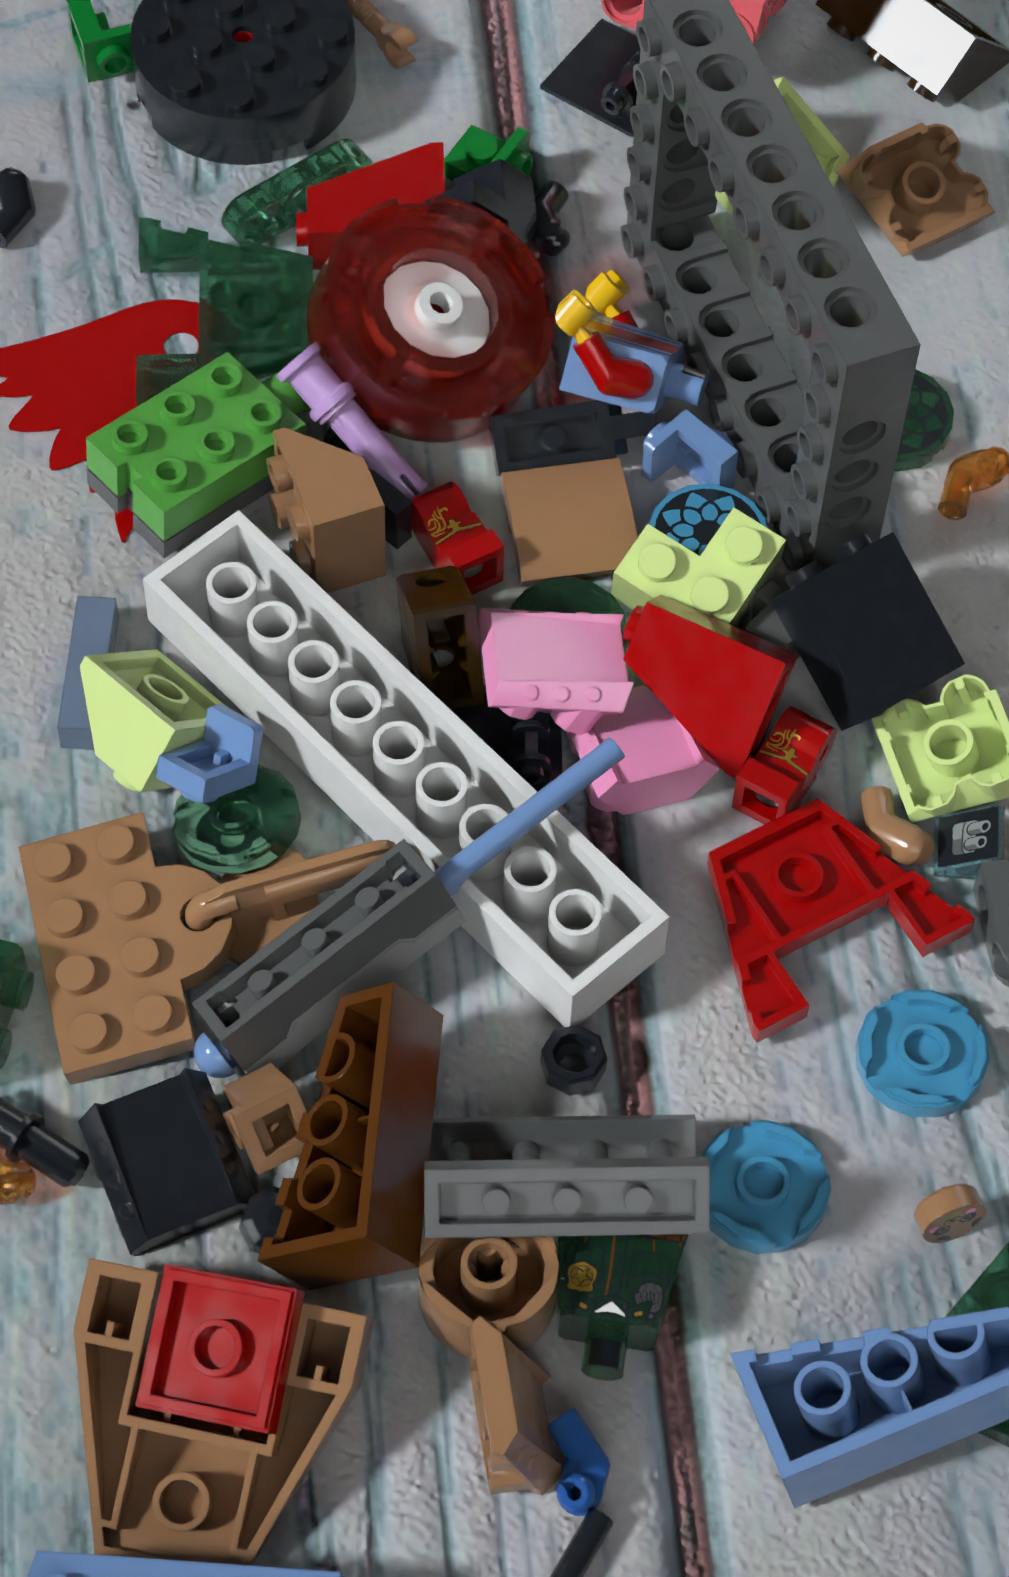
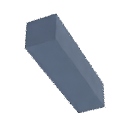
M77 596L57 725L61 748L94 750L80 664L85 655L115 652L119 624L116 598Z

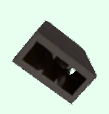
M450 565L398 576L396 578L402 641L411 673L450 710L485 703L476 603L458 567ZM445 650L450 652L454 659L450 664L438 667L433 652Z

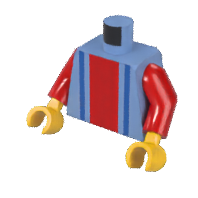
M616 271L601 272L588 285L585 296L578 290H573L558 304L555 314L556 323L559 328L572 337L559 390L655 414L670 398L695 406L700 405L707 387L709 372L680 364L684 344L638 328L630 310L622 311L617 303L629 292V287ZM597 311L606 315V317L598 315L597 317L592 319L597 314Z

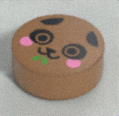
M954 1184L943 1187L925 1197L918 1204L914 1212V1219L924 1240L930 1243H941L961 1237L976 1228L986 1217L987 1210L974 1186Z

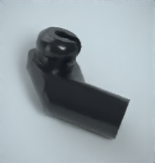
M12 167L0 171V203L2 207L0 210V248H6L36 214V206L29 178L22 171Z
M552 180L546 181L535 196L537 222L535 234L530 242L535 248L540 246L547 256L555 257L570 242V234L560 226L561 220L557 216L568 200L569 194L564 186Z

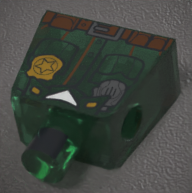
M688 1234L555 1236L559 1260L557 1291L558 1336L565 1340L585 1342L581 1367L584 1375L604 1381L619 1380L623 1377L627 1349L646 1352L655 1350L684 1261Z

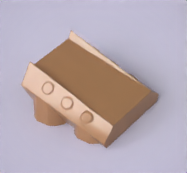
M923 122L871 145L837 171L838 175L902 257L918 253L977 225L995 213V210L988 203V190L981 178L973 173L964 172L956 163V159L960 154L961 143L953 129L943 124L936 123L928 126Z
M480 1316L471 1323L470 1327L471 1353H469V1367L490 1494L527 1489L544 1495L560 1479L563 1468L562 1465L555 1461L551 1434L546 1428L549 1422L542 1384L551 1376Z

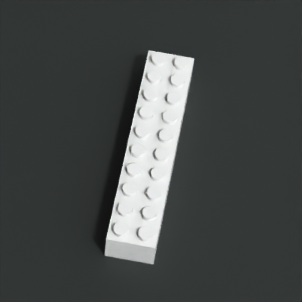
M239 510L143 578L148 620L249 719L260 724L263 733L374 841L390 840L398 844L401 840L405 839L425 863L435 871L537 793L528 782ZM557 810L467 878L459 891L451 896L466 919V922L461 926L564 1027L579 1025L665 954L670 916Z

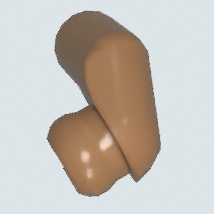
M873 786L865 789L861 793L866 835L882 846L880 853L888 859L903 865L913 864L921 866L928 863L935 852L933 837L929 833L922 831L917 825L895 815L893 795L890 788Z

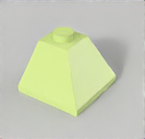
M158 649L85 655L80 664V671L95 755L114 770L113 776L121 785L132 791L143 793L173 788L156 778L159 755L203 740L207 709L217 704H224Z

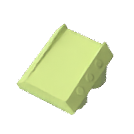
M963 675L949 681L942 689L940 700L923 704L918 700L905 699L888 708L884 714L871 718L911 823L1009 798V717L996 686L988 687L977 676Z

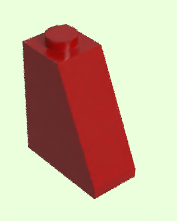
M431 142L308 187L307 212H296L297 247H308L309 270L398 269L400 266L418 261L436 262L446 265L447 232L427 221L425 200L445 192L443 142Z
M659 595L647 601L644 607L637 605L632 611L623 632V639L630 642L623 660L727 775L736 778L748 758H754L758 753L798 654L664 595Z

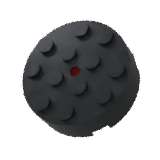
M142 0L134 15L130 40L138 102H142L151 116L152 128L168 143L192 156L231 165L272 162V151L290 147L304 141L306 150L320 143L339 126L351 107L356 90V49L354 20L346 0Z

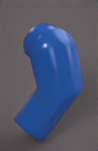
M572 1408L552 1421L546 1428L566 1457L557 1486L558 1502L567 1513L574 1516H585L590 1508L596 1509L602 1501L610 1470V1461L576 1408Z

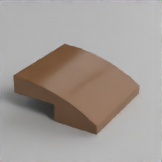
M620 458L503 472L500 475L509 534L512 533L520 587L613 575L638 538Z

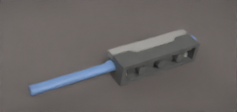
M611 737L607 738L435 871L425 863L405 839L401 840L193 1001L192 1005L218 1037L211 1041L205 1032L198 1037L194 1046V1059L198 1068L213 1078L232 1076L235 1074L233 1069L237 1065L246 1074L269 1063L279 1068L331 1027L340 996L386 984L466 922L451 896L459 891L463 882L625 758L617 743Z

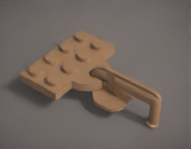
M143 812L19 846L63 1073L69 1084H76L193 1051L197 1039L186 991L209 980L228 959L238 965L243 964L319 905L317 894L341 888L394 847L396 843L390 840H376L307 860L294 850L277 848L281 855L264 867L243 873H224L219 882L205 871L181 864L158 866L149 824Z

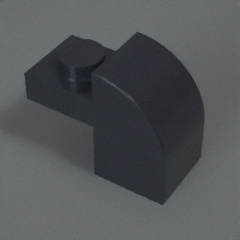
M502 159L454 178L453 189L425 200L427 221L461 241L463 262L468 264H479L525 245L532 240L535 234L537 215L532 178Z

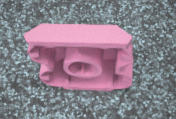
M481 608L478 621L488 707L500 708L508 716L522 720L532 718L536 712L550 713L555 723L563 730L579 735L588 733L600 717L623 713L634 683L628 682L626 663L623 660L625 654L620 624L624 614L560 613Z
M646 685L631 689L623 713L600 717L590 731L582 735L566 731V738L570 749L580 759L609 737L617 743L625 755V758L585 788L589 803L598 810L605 812L617 811L622 815H628L688 800L720 770L719 765Z

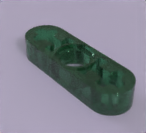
M343 138L337 140L239 194L224 210L221 219L222 226L242 248L252 249L258 247L295 226L296 212H307L308 187L371 165L372 160L352 139Z

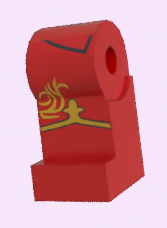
M453 481L447 482L410 499L412 502V530L434 568L450 565L458 567L472 595L503 581L504 545L494 530L490 529L487 531L476 513H472L464 494ZM483 564L482 570L477 575L464 578V571Z
M789 706L775 724L770 736L754 758L749 757L737 774L732 808L763 824L798 808L815 782L816 774L831 750L837 729L793 706ZM755 792L778 803V807L763 805L756 798Z

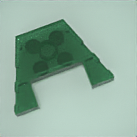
M139 218L138 258L140 273L199 272V352L196 354L137 355V406L227 352L254 377L262 379L281 371L314 343L313 257L244 240L241 241L238 247L209 240V234L206 231L188 227L184 234L163 229L160 220Z

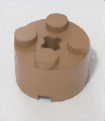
M424 1236L418 1267L419 1306L429 1330L443 1345L460 1355L469 1357V1353H471V1323L480 1316L507 1337L521 1351L529 1348L543 1335L551 1323L557 1301L559 1260L553 1236L425 1238ZM495 1276L501 1279L496 1282L492 1281Z

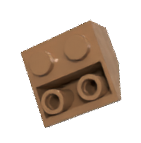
M285 427L273 430L275 456L267 458L266 462L275 493L269 494V500L278 528L288 527L293 537V540L289 541L292 561L326 593L386 576L385 505L364 457Z

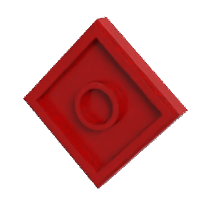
M165 1264L135 1406L276 1435L305 1291Z

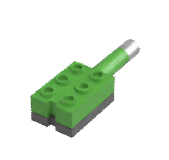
M375 314L322 345L320 352L321 357L343 382L354 380L394 355L380 335L375 324ZM227 352L86 437L87 484L117 513L128 508L133 513V529L163 558H166L227 519L236 511H240L274 489L266 462L267 458L275 456L273 430L285 427L305 435L306 424L297 415L310 407L288 382L281 383L275 377L279 372L260 382Z

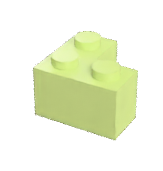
M733 507L703 553L699 556L647 523L613 573L611 597L634 610L637 605L644 607L647 601L659 595H664L737 628L754 603V595L768 582L779 566L786 539Z

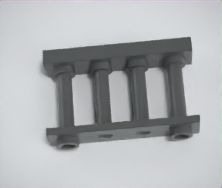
M695 1114L433 1118L429 1161H424L425 1238L709 1234L710 1165L707 1157H696Z

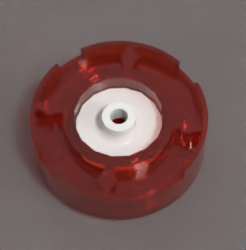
M434 196L429 204H399L398 199L394 198L364 211L342 232L311 288L307 304L306 328L309 345L317 341L322 347L321 357L343 382L349 381L354 387L353 390L357 395L353 399L379 429L413 441L444 443L478 435L489 429L488 422L490 416L508 414L537 377L548 358L554 338L555 313H548L546 300L540 286L546 278L542 268L525 243L501 221L473 205L447 197Z

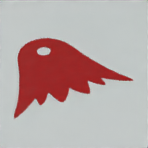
M163 299L128 307L69 330L28 342L0 348V377L8 379L0 383V397L32 396L14 416L8 427L10 430L18 432H42L60 428L51 449L49 467L54 471L73 466L87 460L86 437L227 352L239 361L238 339L232 326L215 310L197 302ZM177 333L190 334L197 340L198 350L191 358L185 360L172 359L164 351L166 339ZM89 486V491L94 493L95 491ZM128 508L120 513L114 510L118 534L122 543L126 541L133 528V513Z

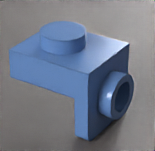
M685 409L669 423L661 422L656 425L645 438L643 443L642 476L652 483L672 466L676 465L698 484H716L732 488L735 484L738 450L735 449L731 440L723 432L717 429H710Z
M222 704L211 706L207 709L203 740L160 754L156 778L181 791L182 796L186 799L200 803L213 802L220 796L255 784L263 733L262 726Z

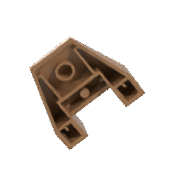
M89 1258L74 1324V1340L94 1554L252 1566L361 1387L375 1317L303 1302L276 1435L135 1406L163 1273Z

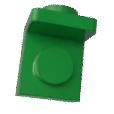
M66 0L71 38L88 83L134 72L130 40L132 24L110 29L105 13L95 14L90 0Z
M471 125L444 158L445 178L453 181L454 178L498 159H502L528 176L533 165V155L529 154L530 131L518 126L506 141Z

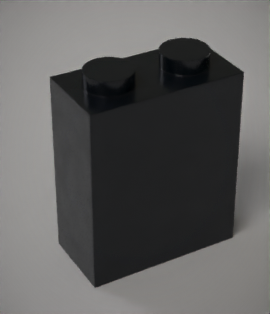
M865 532L833 550L839 560L835 564L823 570L819 561L815 560L784 577L790 589L770 599L841 731L868 721L965 664L894 532L873 543Z

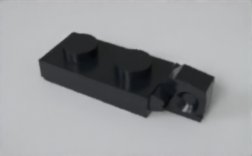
M599 400L487 417L497 477L503 472L617 458L616 455L628 453L626 439L647 436L656 426L655 414L641 411L622 414L621 406Z

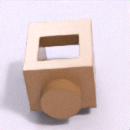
M272 1063L223 1086L230 1110L223 1113L225 1123L237 1146L241 1150L246 1149L253 1168L258 1175L302 1153L304 1143L296 1139L303 1113H307L296 1085Z

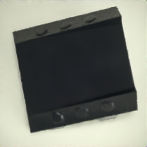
M184 1068L179 1075L105 1104L94 1103L78 1121L89 1149L93 1168L97 1178L103 1184L114 1212L116 1224L121 1236L124 1238L130 1255H140L244 1213L250 1197L255 1195L206 1072Z

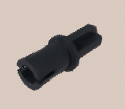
M0 1097V1147L6 1150V1159L13 1163L22 1160L62 1187L78 1184L89 1166L90 1160L88 1155L44 1126V1117L37 1113L27 1115Z

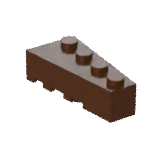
M395 982L340 996L315 1076L317 1080L323 1083L320 1096L309 1113H303L296 1139L304 1143L293 1179L283 1178L275 1202L276 1206L283 1209L275 1238L264 1237L257 1259L259 1263L309 1290L419 1267L425 1209L424 1161H429L444 1015Z

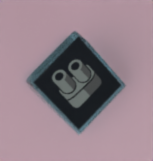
M990 805L936 816L934 820L935 852L933 858V877L975 880L981 862L1003 860L1005 807Z

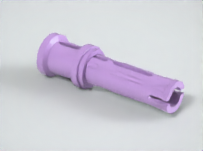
M315 341L275 377L281 383L288 382L312 409L309 416L314 422L318 421L321 425L327 422L352 453L364 457L367 466L371 470L376 471L409 499L416 497L429 484L425 480L423 481L353 399L357 395L354 391L356 387L351 381L343 382L321 357L322 347Z

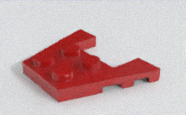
M819 798L710 851L708 854L707 867L750 1032L756 1043L801 1021L808 1015L810 1005L778 959L882 906H886L922 957L971 933L975 922L970 912L958 903L953 908L930 890L932 884L914 870L908 873L880 853L882 848L880 844Z

